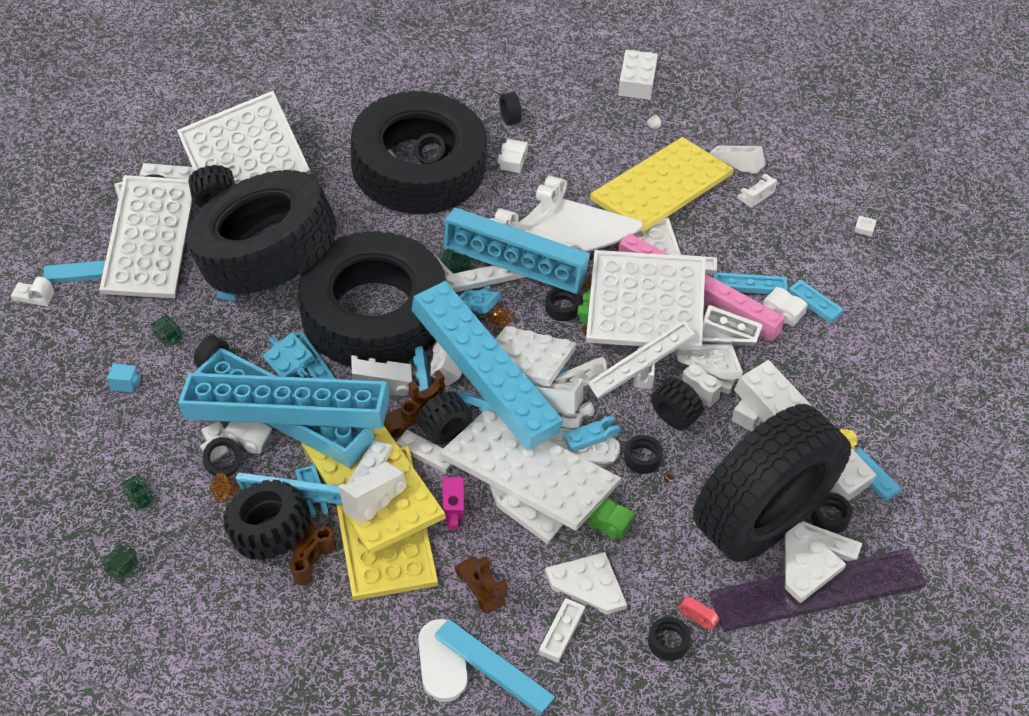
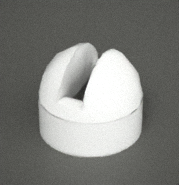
M654 115L647 121V124L650 128L657 129L661 127V120L658 115Z
M591 401L584 403L578 408V412L583 413L584 418L593 416L595 411Z

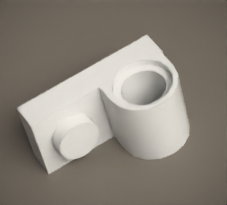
M37 277L32 285L18 282L11 294V298L14 301L48 306L55 292L49 280Z

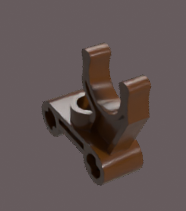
M440 370L434 372L435 381L429 388L423 391H419L416 383L411 381L408 384V394L412 400L404 401L401 404V408L386 414L384 426L393 439L401 436L406 428L418 424L417 418L422 407L434 396L440 395L443 392L445 377Z
M309 513L307 532L304 533L305 536L302 541H298L297 546L293 549L292 556L294 559L290 564L294 582L300 586L311 582L313 578L311 567L321 554H330L336 549V541L332 529L327 526L319 528Z
M473 556L457 564L454 568L458 578L462 583L467 584L477 598L480 609L487 615L506 604L504 596L507 595V583L505 580L496 583L491 574L490 560L487 556L480 560Z

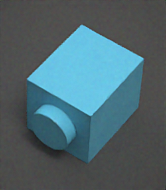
M113 363L107 377L110 390L133 393L135 387L140 383V374H138L136 366Z

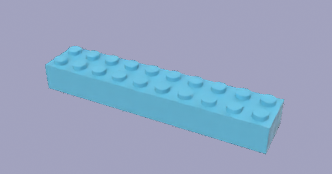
M446 281L414 296L411 311L527 451L559 433L563 419Z
M220 348L195 371V373L275 376L223 348ZM266 423L348 468H351L369 449L373 440L375 441L373 428Z
M188 373L178 404L183 419L383 429L390 396L387 381Z

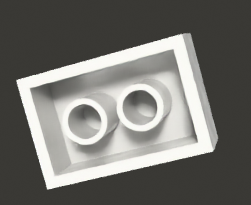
M635 50L625 51L619 83V96L651 100L658 54Z

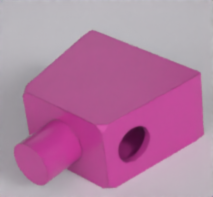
M463 477L442 478L443 511L446 517L443 522H447L449 530L460 529V522L464 521Z

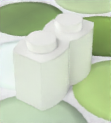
M507 139L506 143L502 145V154L498 156L497 163L500 164V170L520 173L527 155L528 142Z
M776 287L763 302L764 306L785 316L784 323L794 326L801 319L807 309V303L797 296H792L789 292L779 287Z
M693 363L683 371L682 380L696 391L704 405L711 407L719 400L722 384L717 378L708 375L702 367Z
M230 421L225 429L224 437L234 440L249 453L261 454L271 437L272 428L264 423Z

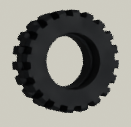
M263 480L262 483L256 482L251 484L249 488H243L240 494H236L232 498V502H229L226 507L223 524L233 546L239 554L253 560L255 558L257 560L275 559L280 554L282 556L285 555L289 549H294L297 546L298 541H302L305 536L304 533L307 532L309 526V515L298 490L294 486L284 481L281 483L280 480H273L272 482ZM271 515H276L270 521L256 525L262 519Z

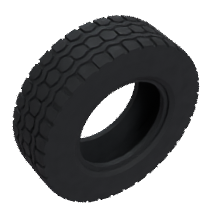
M426 91L394 93L371 103L358 115L351 131V169L354 179L365 195H368L370 199L378 204L386 206V208L396 209L398 212L403 213L409 212V214H429V212L446 211L468 200L478 190L483 180L487 153V136L484 125L474 111L454 98L451 99L446 95L434 92L428 93ZM435 133L444 139L450 154L437 162L413 164L397 159L388 150L400 142L418 140L422 135Z
M278 170L252 176L228 187V189L218 193L217 196L215 195L192 218L186 232V243L204 279L212 288L228 294H250L251 292L256 293L284 284L286 281L294 279L297 275L311 268L317 263V260L324 256V253L330 248V244L333 243L337 232V223L321 185L313 176L296 170ZM280 222L274 228L259 236L245 239L248 235L262 227Z
M367 231L360 234L345 235L338 238V240H334L330 244L328 251L324 253V256L300 275L298 298L304 332L312 345L325 357L328 356L329 359L335 362L338 361L339 364L352 367L351 355L357 356L359 360L369 361V358L375 359V362L386 364L387 361L405 364L410 362L413 356H416V347L422 346L426 352L436 342L435 338L411 309L415 295L446 281V276L437 257L414 239H408L406 236L395 235V233L391 232L383 233V231ZM368 283H383L394 286L409 297L398 309L377 316L359 315L348 311L338 303L339 299L346 292L354 287Z
M798 404L776 413L775 416H771L764 423L757 426L754 431L745 436L716 467L714 473L710 475L694 505L693 520L696 526L727 558L734 562H743L759 556L784 539L785 533L797 524L802 523L825 499L846 468L849 456L851 455V443L824 415L808 404Z

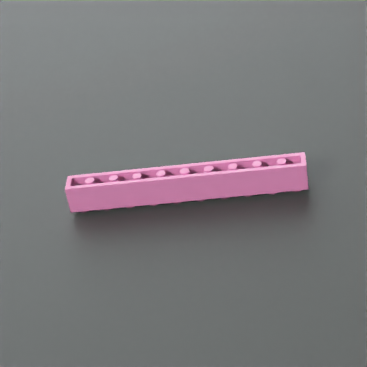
M630 233L619 243L618 252L670 255ZM705 274V306L711 305L762 324L759 335L771 342L774 341L782 331L785 316Z

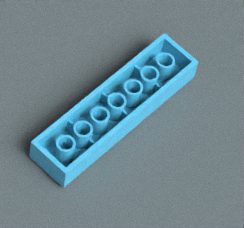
M454 208L445 219L443 247L445 249L578 294L586 282L590 254L588 252L458 208Z

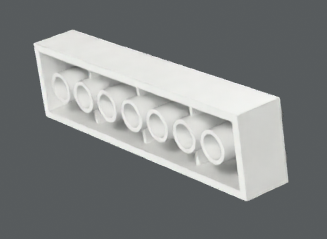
M769 360L741 376L734 389L763 422L791 406L798 404L812 406ZM851 448V455L849 456L846 468L829 493L839 494L849 501L867 489L877 475Z

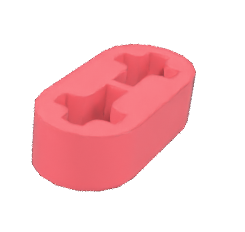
M685 597L678 606L683 615L708 630H712L719 621V616L713 610L691 597Z

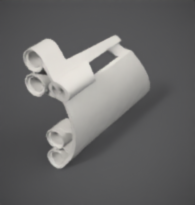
M550 175L546 178L545 184L540 185L537 189L536 199L541 201L540 204L520 222H518V214L501 208L497 210L495 219L490 218L496 222L585 252L613 245L622 241L629 233L633 235L643 229V222L640 220L563 199L567 188V181Z

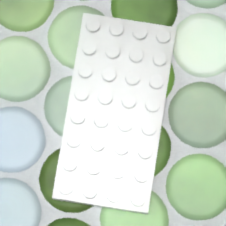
M124 175L101 279L100 294L176 298L186 243V232L193 204L188 179Z
M487 409L440 451L441 459L575 531L615 490L621 481V477L549 440L527 451L501 418L493 411Z

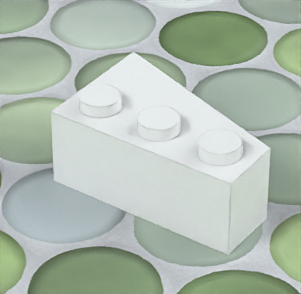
M709 305L703 316L702 344L732 343V345L753 346L757 342L762 324Z
M436 341L433 348V360L430 365V376L435 378L434 372L440 370L445 377V385L449 386L461 377L462 371Z
M351 355L353 380L387 381L389 396L409 395L408 384L412 381L411 364L387 361L385 364L375 362V359L369 358V361L359 360L357 356Z
M584 378L577 379V382H565V379H559V383H551L549 387L532 383L554 410L564 416L575 414L583 401Z
M386 461L368 470L367 475L360 478L357 476L353 478L352 483L348 485L341 484L338 488L345 514L361 525H364L378 511L387 506L393 498L402 493L407 484L405 474Z

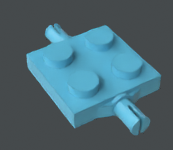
M485 286L483 289L476 291L466 290L459 296L471 311L478 314L487 313L501 299L500 292H492L490 286Z
M292 332L281 341L275 335H271L272 338L269 337L268 340L273 347L262 356L278 376L293 377L299 375L301 378H305V376L309 378L310 375L304 369L315 358Z

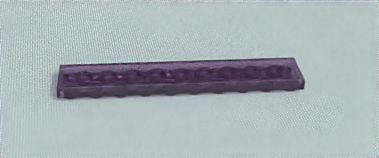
M909 548L844 562L846 567L843 571L801 603L785 589V575L712 590L709 596L715 612L719 616L722 630L726 632L924 588L926 582Z

